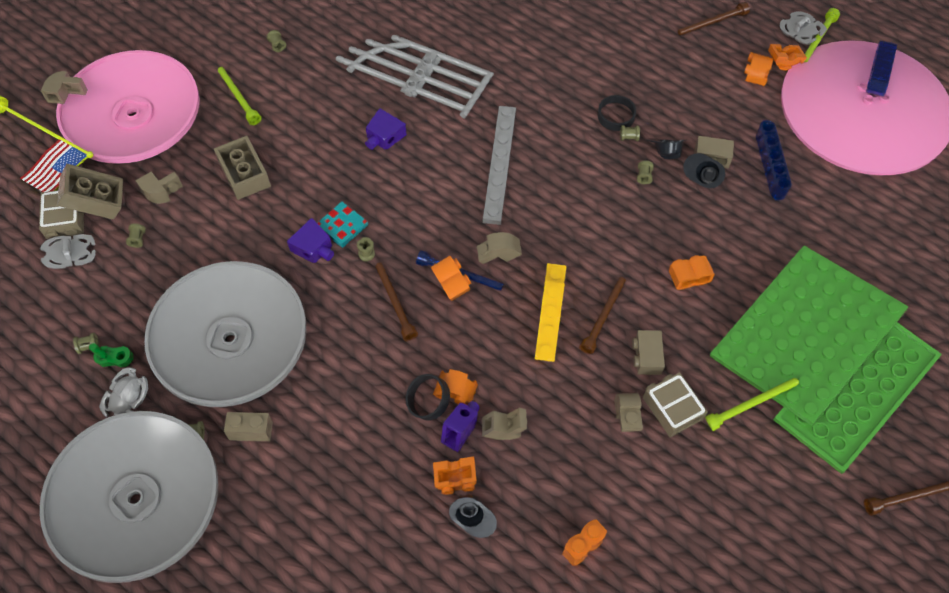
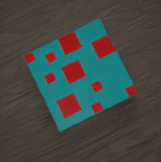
M340 202L317 224L335 243L343 248L368 226V221L344 202Z

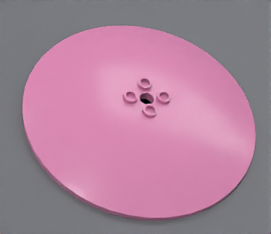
M838 41L816 47L808 62L791 66L792 68L788 70L781 89L782 109L792 131L815 154L844 169L869 175H897L911 172L932 162L940 155L949 142V95L935 75L920 62L888 46L865 41Z

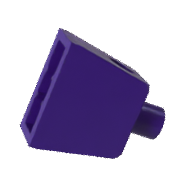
M380 108L366 126L368 138L365 142L366 146L371 150L377 145L383 149L390 148L407 135L406 124Z
M312 218L287 240L289 250L292 253L312 263H316L321 257L329 261L334 256V252L330 249L332 243L329 235Z
M470 401L468 405L459 403L443 423L441 443L457 453L476 426L480 409L476 402Z

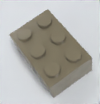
M248 136L214 148L218 162L237 200L271 187L268 175Z
M66 164L60 175L57 206L114 220L122 206L123 179Z

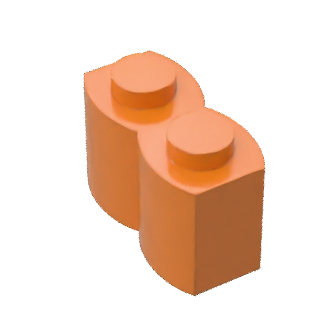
M695 255L689 260L678 259L669 268L670 276L677 290L712 282L715 275L706 256Z
M448 256L433 265L431 269L450 301H453L470 291L469 285L472 283L466 274H461L459 269L462 267L457 258L452 259L451 256Z
M597 519L588 522L580 534L574 535L568 540L562 555L572 566L582 563L590 551L597 549L602 544L607 530Z

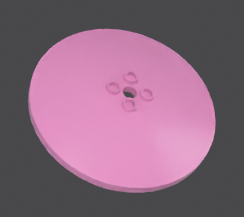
M135 50L105 56L80 70L74 77L82 78L88 89L86 95L68 94L65 104H57L56 110L57 124L66 140L88 152L92 151L93 157L90 158L92 160L120 164L148 159L176 144L194 123L198 114L200 98L192 74L179 61L162 53Z

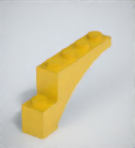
M547 263L535 359L552 362L555 360L565 285V265Z

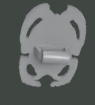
M801 11L791 13L789 20L783 19L780 22V29L785 35L792 38L795 37L797 42L806 45L816 41V38L812 39L813 36L817 34L822 36L827 30L820 21H816L813 16Z
M84 234L74 235V239L71 236L50 238L41 245L40 250L46 252L44 258H41V262L46 267L52 269H63L73 266L72 262L76 266L90 263L95 258L96 251L93 250L90 254L87 248L90 242L94 246L96 244L92 235ZM85 239L87 240V243L81 242L79 240ZM86 255H88V257H87L86 259L80 260L81 258H83V257H85Z
M135 368L122 369L113 378L112 384L109 387L113 391L105 392L99 406L100 411H102L105 417H108L107 411H112L114 415L134 412L131 408L136 409L143 402L148 391V381L145 376H142V378L136 377Z

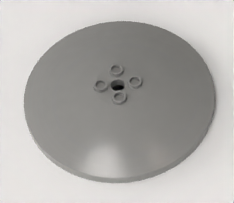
M238 261L211 264L183 276L169 287L157 301L149 316L145 330L146 357L151 370L160 383L182 400L207 407H227L243 404L272 390L294 368L302 353L306 339L305 312L294 288L282 276L271 269L254 263ZM227 336H235L233 341L225 342Z
M135 411L118 414L99 421L77 435L62 450L48 472L40 499V521L44 537L55 556L71 570L84 577L101 582L123 583L153 576L185 556L206 530L213 516L218 496V472L215 460L201 436L188 424L173 416L152 411ZM135 494H140V500L135 504H131V497Z

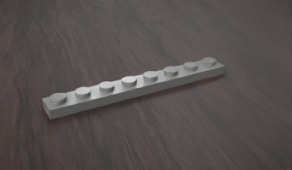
M499 106L483 223L501 225L516 107Z

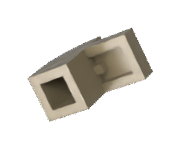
M67 71L56 72L49 76L41 89L48 103L65 104L68 94L86 95L88 91L82 78L70 77Z
M152 171L135 180L143 195L150 202L158 204L171 201L168 195L183 187L175 172L159 181Z
M506 232L487 235V241L477 246L478 259L482 264L497 257L508 262L522 255L519 238Z
M616 394L614 399L616 419L620 420L621 432L642 431L643 425L640 410L642 405L639 394Z
M518 408L508 414L492 411L482 417V437L495 440H512L520 438L521 432L527 429L526 409Z

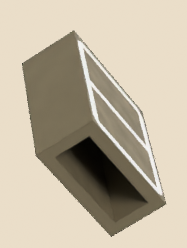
M58 190L41 193L39 230L46 239L57 236L84 234V212L57 206Z
M680 372L675 375L669 374L663 378L662 382L658 384L652 383L645 389L643 399L670 438L702 421L708 413Z

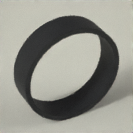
M611 95L600 102L597 117L605 128L620 131L622 125L631 127L634 123L636 106L625 96ZM619 103L628 107L633 117L623 123H614L602 115L601 109L607 104Z
M423 374L415 378L406 392V406L409 412L423 420L437 419L446 411L450 402V390L447 383L432 374ZM436 379L442 389L440 404L431 414L420 416L414 406L416 390L424 381Z

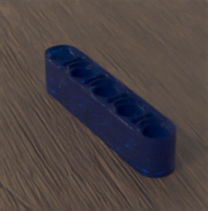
M879 41L866 93L884 97L891 76L897 44Z
M764 120L761 122L756 133V141L770 194L776 200H783L786 198L792 183L776 125L770 120Z

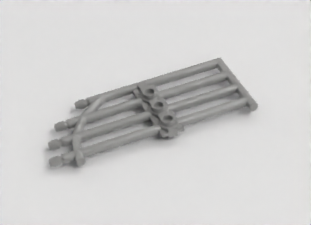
M392 35L391 37L396 43L389 44L366 39L365 43L374 47L368 51L350 46L349 51L359 56L354 61L342 56L336 57V61L348 66L347 71L350 73L357 69L402 87L400 91L409 97H416L419 94L461 111L460 116L462 118H466L494 75L493 72L397 35ZM410 47L425 53V56L420 59L397 49ZM387 52L418 66L415 70L376 56V54ZM368 59L410 77L405 82L361 63ZM443 60L482 75L484 78L479 82L438 66V64ZM435 71L476 87V90L472 94L430 76ZM425 83H429L469 99L466 105L422 89Z

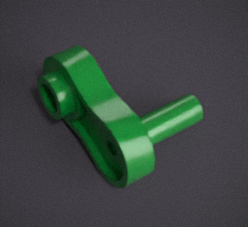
M95 343L89 345V349L94 353V361L102 367L118 366L123 368L129 366L134 359L133 352L124 346L111 348L108 346L99 347Z

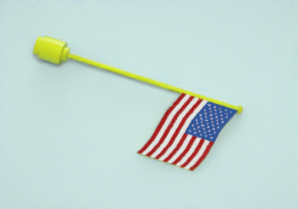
M0 95V113L7 110L59 139L20 179L42 192L56 191L59 189L60 175L66 164L79 166L87 158L93 157L92 151L88 152L8 108V100Z

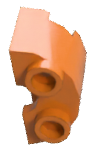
M770 44L768 49L769 54L781 70H789L792 68L791 66L798 63L802 64L807 59L799 45H789L782 49L781 44Z
M750 52L747 60L750 64L746 65L744 74H747L745 81L765 86L773 58Z
M450 369L448 373L442 370L439 378L447 383L450 390V398H453L454 402L458 405L459 403L468 405L470 401H473L478 386L477 381L467 379L468 374ZM437 381L433 395L441 399L442 389Z
M474 456L460 458V460L454 462L441 461L433 463L435 488L441 490V494H453L455 490L465 492L475 490L474 485L477 483Z

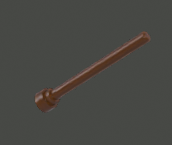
M742 2L733 10L678 29V35L681 36L735 15L745 16L750 13V7L747 2Z
M379 262L375 267L402 325L401 335L405 341L413 340L418 336V332L415 326L409 324L385 268Z
M619 277L589 337L582 340L579 348L584 353H594L597 347L596 338L626 282L624 277Z
M949 481L884 499L876 497L867 498L864 500V508L870 516L880 514L885 507L948 491Z

